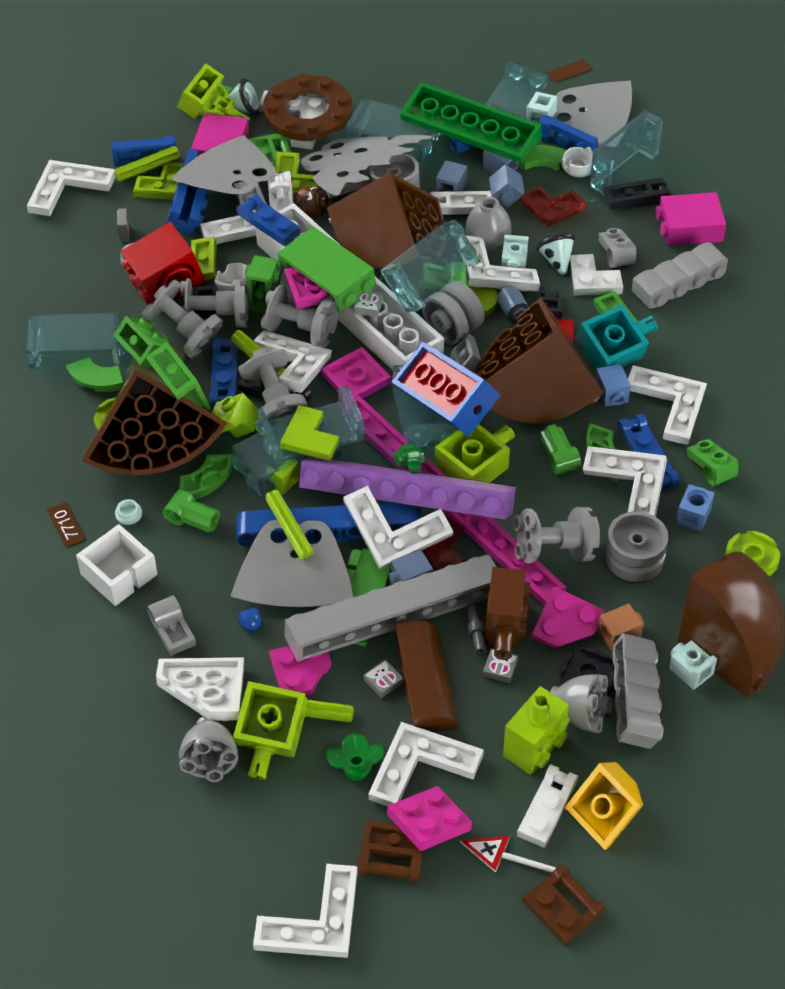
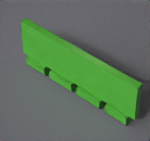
M363 548L362 551L351 550L346 565L353 596L357 597L373 589L385 588L389 577L391 565L380 570L368 549ZM368 639L354 644L366 647Z

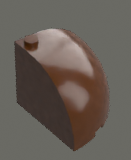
M390 172L327 208L330 216L329 223L334 229L342 247L371 267L385 270L412 269L421 263L433 261L443 251L445 233L440 228V225L444 223L438 198Z
M542 298L516 317L518 320L517 324L512 328H505L495 338L476 367L479 371L478 376L483 378L501 395L490 410L514 421L524 423L555 421L577 412L586 405L595 403L604 394L582 355Z
M133 368L81 461L95 468L118 474L149 475L164 472L192 460V458L208 448L221 434L227 422L185 397L177 400L168 387ZM138 425L135 429L130 431L133 426Z
M732 552L724 555L720 563L715 560L710 562L690 578L677 643L682 642L686 645L692 640L710 657L712 655L715 656L717 662L714 672L746 698L754 691L760 692L765 687L768 678L779 664L785 645V613L780 595L765 570L747 554Z

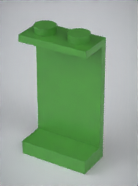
M314 226L277 253L282 272H284V269L293 267L334 296L336 309L339 313L352 306L359 295L364 292H370L376 286L373 267Z
M168 342L146 356L147 361L166 384L164 386L170 389L177 400L185 397L210 413L212 412L198 381Z

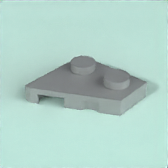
M466 333L452 350L450 359L471 372L477 370L476 367L481 361L475 337Z

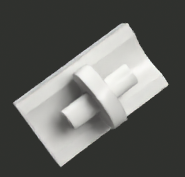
M290 171L275 174L274 177L268 180L270 207L278 212L293 204V191Z

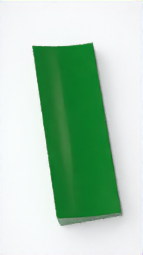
M423 82L419 83L399 113L400 120L518 163H522L530 150L542 140L541 124Z

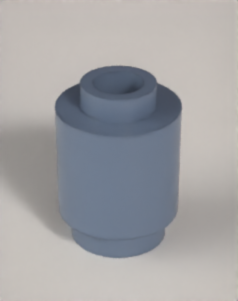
M507 286L498 293V303L506 317L511 322H517L516 317L529 307L521 292L513 286Z

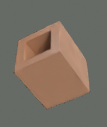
M628 603L600 615L598 633L610 651L613 652V644L622 633L641 638L644 621L640 613L635 612Z

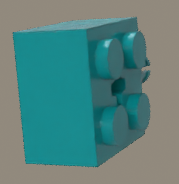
M622 304L582 322L575 339L595 369L621 364L623 368L643 358L649 346V342L644 335L656 331L657 323L655 320L650 322L654 319L652 316H648L635 323Z

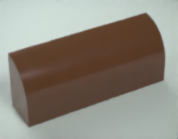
M426 621L395 623V640L402 677L404 678L411 725L430 732L459 729L439 629L434 624Z

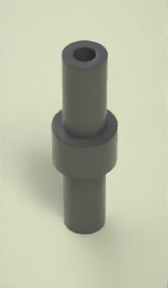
M469 605L467 607L470 622L468 624L469 636L473 639L476 654L484 655L487 652L484 639L486 633L483 621H480L477 605Z

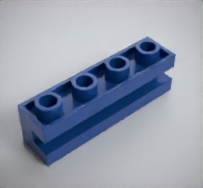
M191 148L188 149L182 168L196 158L198 151ZM178 182L166 224L171 222L177 231L192 236L195 227L200 228V224H202L204 215L200 214V212L205 211L208 199L204 197L209 196L210 190Z

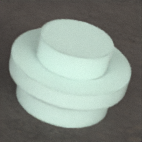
M126 499L118 504L115 516L121 524L131 525L141 519L142 509L134 500Z

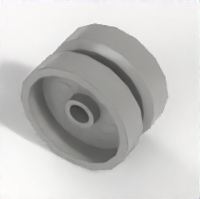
M403 153L390 157L389 165L369 166L370 183L390 172L420 188L419 163L408 154Z
M450 281L422 303L421 308L424 320L444 337V343L455 345L466 333L470 334L484 322V310L480 300L467 285L460 281Z
M631 511L621 514L614 519L608 529L605 550V562L610 571L617 577L629 582H643L659 574L665 562L668 546V531L665 525L654 515L645 512Z

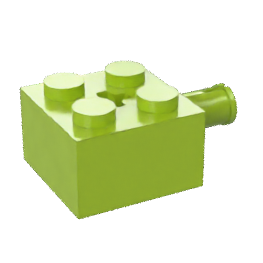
M478 424L468 437L457 430L435 447V466L447 477L490 483L509 468L510 448L505 444L514 439V431L511 427L508 428V425H503L498 431L491 434Z
M248 681L233 736L238 746L254 750L248 776L253 778L259 776L260 780H266L271 755L278 754L291 758L295 757L308 706L305 693ZM272 716L276 717V721L267 724L266 720H271Z
M540 686L506 724L503 757L530 775L538 767L542 769L549 761L550 753L555 747L560 748L567 739L566 727L570 721L568 717L569 704Z

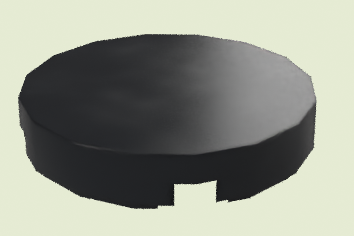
M581 648V651L568 653L562 660L559 673L561 685L570 679L582 675H606L608 678V695L614 688L615 667L612 659L604 652L593 648Z

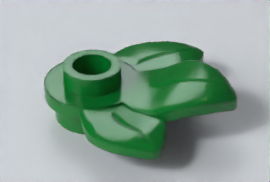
M358 733L346 736L342 742V747L326 749V759L331 767L343 769L348 779L357 782L365 780L369 776L372 766L381 762L384 757L383 745L374 744L369 746L365 736Z

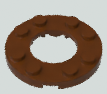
M300 74L297 77L286 79L271 87L263 101L264 119L267 124H270L275 129L277 134L299 141L320 140L327 138V134L335 130L337 132L341 131L349 123L352 117V98L344 86L328 76ZM308 93L317 94L319 98L322 96L330 104L327 112L312 119L295 117L286 109V104H288L289 100L297 99L300 94L306 96Z

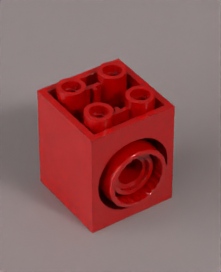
M171 222L120 251L124 258L121 264L127 274L132 275L129 277V280L135 290H141L139 294L146 305L149 303L153 304L156 300L154 295L163 285L167 288L173 280L181 284V281H186L187 278H190L192 287H197L205 282L192 249ZM180 289L173 300L181 296Z

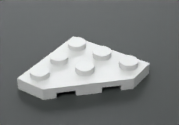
M244 657L159 659L156 674L157 686L208 720H238L242 701Z

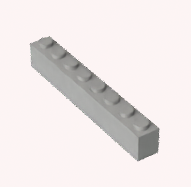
M489 554L482 557H474L466 562L449 565L432 573H424L407 581H399L382 589H373L357 597H348L341 602L328 606L324 605L307 613L295 614L285 619L284 636L297 662L393 631L395 630V623L424 621L488 600L492 567H496Z

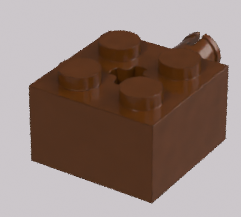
M492 567L486 616L485 644L495 646L494 656L496 658L508 660L512 657V648L519 647V638H525L531 582H525L526 570Z

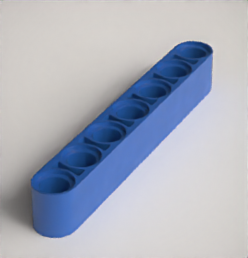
M395 502L377 503L392 532L422 518L420 506ZM346 505L290 508L298 524H302L307 520L324 522L330 528L336 542L364 540ZM272 510L245 511L238 514L236 518L238 544L244 547H251L264 525L271 520H277ZM276 528L270 534L271 540L275 543H283L287 539L282 528ZM310 529L305 533L309 544L318 543L322 538L320 531L316 529Z

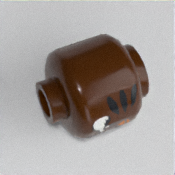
M302 187L295 193L293 203L309 217L318 218L329 207V197L320 187Z

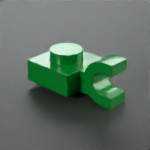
M407 444L401 446L400 450L393 451L394 461L399 468L407 466L411 473L422 471L420 463H425L424 452L419 446Z

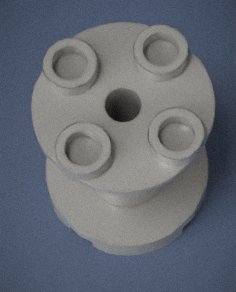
M187 278L186 281H181L180 292L181 296H184L185 306L181 305L180 307L187 313L193 310L216 311L217 315L235 316L236 328H247V321L245 320H248L249 304L248 294L245 293V287H247L246 279L236 278L235 291H217L216 296H193L192 282L190 278Z
M173 280L167 288L163 285L154 295L156 298L155 302L149 304L144 309L142 316L151 321L162 311L165 312L178 324L176 330L188 339L183 352L192 359L202 351L200 347L206 343L209 344L217 335L223 325V320L214 314L204 321L194 311L187 313L173 300L181 286L178 281Z
M285 285L277 286L274 291L269 290L265 298V304L268 306L266 314H264L261 320V328L273 333L283 318L296 322L299 329L311 332L312 345L323 348L328 346L330 340H327L329 333L334 334L339 318V312L335 307V300L325 298L318 308L310 306L297 309L295 306L287 304L288 294Z
M261 348L253 352V358L240 365L238 370L241 377L245 380L262 379L265 387L262 395L266 404L258 411L257 418L262 428L277 430L284 428L282 423L292 420L299 405L308 407L303 395L290 394L286 384L280 383L276 373L282 370L288 363L289 357L286 350L267 351V349Z
M575 507L572 509L568 521H557L553 527H541L536 512L531 508L524 509L521 515L515 516L513 520V527L517 532L516 558L523 559L528 564L534 563L540 554L541 545L554 543L557 549L568 548L570 555L577 562L592 561L596 556L592 553L593 548H598L600 543V528L597 517H591L590 512L593 510L590 507Z

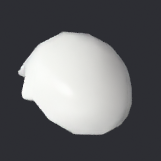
M590 147L569 148L564 152L562 158L563 169L567 174L575 178L587 177L593 173L597 165L598 155L597 153L593 154Z
M231 263L227 265L224 273L217 271L214 281L217 290L235 291L236 278L245 279L247 265Z

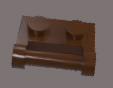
M367 820L357 875L367 876V873L405 878L409 879L410 883L418 884L424 850L420 851L397 825ZM370 855L412 860L411 867L369 861Z
M564 864L559 865L550 876L526 893L522 901L563 946L567 945L597 921L606 911V907L600 901L596 902L571 877L570 870ZM561 883L587 912L581 915L555 887Z

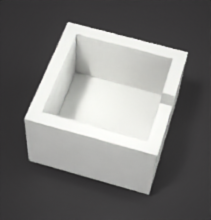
M119 524L76 555L80 574L114 606L134 593V586L139 589L158 575L154 555Z

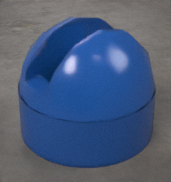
M256 608L247 609L238 615L240 626L247 632H255L261 626V615Z

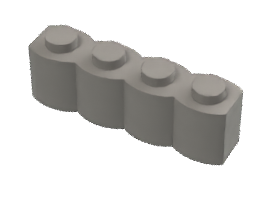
M710 242L703 243L692 251L678 255L673 260L662 262L653 270H646L633 278L632 292L649 309L663 306L668 299L681 297L687 290L700 288L706 281L721 278L726 272L728 259Z
M622 633L614 642L612 652L615 667L614 687L616 690L617 739L622 743L651 749L662 739L664 727L659 716L662 709V701L659 699L658 693L660 676L656 668L659 654L656 651L654 641Z

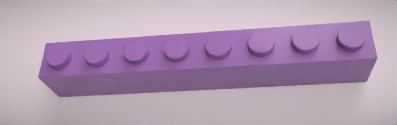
M315 457L301 461L299 488L349 495L368 486L376 500L504 520L513 514L516 488L419 472L411 473L405 470L333 459L327 461Z

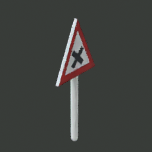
M510 836L460 840L461 844L495 873L501 858L551 873L556 869V867L505 853L504 851Z

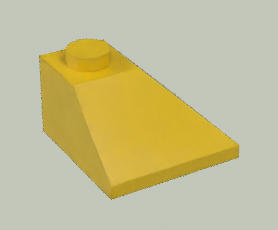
M617 762L598 764L565 808L600 846L607 850L640 810L643 802L637 783Z

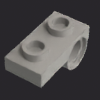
M611 228L606 232L599 233V243L607 252L610 268L636 263V246L621 229Z
M174 595L147 606L148 616L170 656L196 646V639L184 620L180 605Z

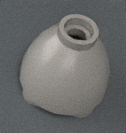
M484 197L481 199L480 203L468 215L465 226V235L482 238L487 251L495 250L497 246L504 243L505 235H511L510 218L506 210L494 197Z
M582 675L570 679L560 687L554 686L551 689L552 694L569 704L568 717L570 718V724L584 731L592 733L601 732L605 714H610L612 710V698L607 696L608 678L606 675Z
M204 716L201 717L197 724L186 733L179 750L180 769L185 773L205 778L210 782L221 781L224 775L235 768L237 764L238 752L235 739L228 729L220 724V721H212Z

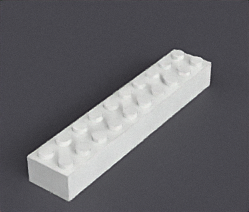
M294 203L278 211L300 226L301 234L285 246L256 228L257 245L273 259H278L277 253L313 226L334 240ZM376 276V286L370 292L383 294V302L378 318L354 314L355 303L339 313L338 320L396 374L399 373L422 342L444 354V337ZM331 294L327 296V298L335 300Z

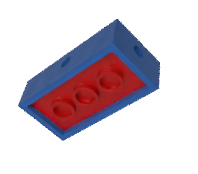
M425 342L419 345L392 380V383L409 398L468 437L501 396L483 378Z

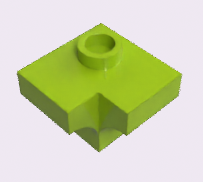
M243 393L232 397L228 396L224 400L216 402L211 412L227 422L222 432L230 431L236 438L254 432L259 422L257 418L259 409Z

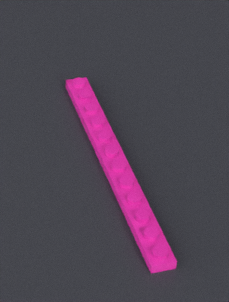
M357 395L338 407L339 415L399 470L409 471L407 466L399 468L394 461L393 451L400 450L401 446L411 443L365 400ZM424 456L425 463H420L422 471L419 473L447 477ZM442 510L502 568L526 570L525 582H531L530 594L543 606L554 586L566 592V586L538 560L528 564L523 559H517L515 555L517 541L491 517Z

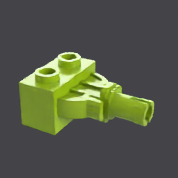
M206 63L184 90L177 105L179 109L194 119L198 115L203 116L206 113L248 118V122L250 121L249 117L234 108L235 101L229 98L226 89L221 85L224 75Z

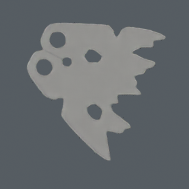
M400 135L388 140L387 136L337 139L324 145L321 151L312 152L302 158L301 164L307 171L320 170L313 177L314 181L328 193L338 196L345 183H359L369 180V177L359 173L360 170H366L368 166L389 165L390 157L414 150L413 148L399 147L400 145L418 143L420 140L431 139L432 137L425 135ZM344 143L340 148H330L333 144ZM359 148L367 149V151L362 153H354ZM335 153H341L338 156H333ZM323 155V158L320 160H309L313 156ZM339 172H349L345 177L340 178L337 176Z

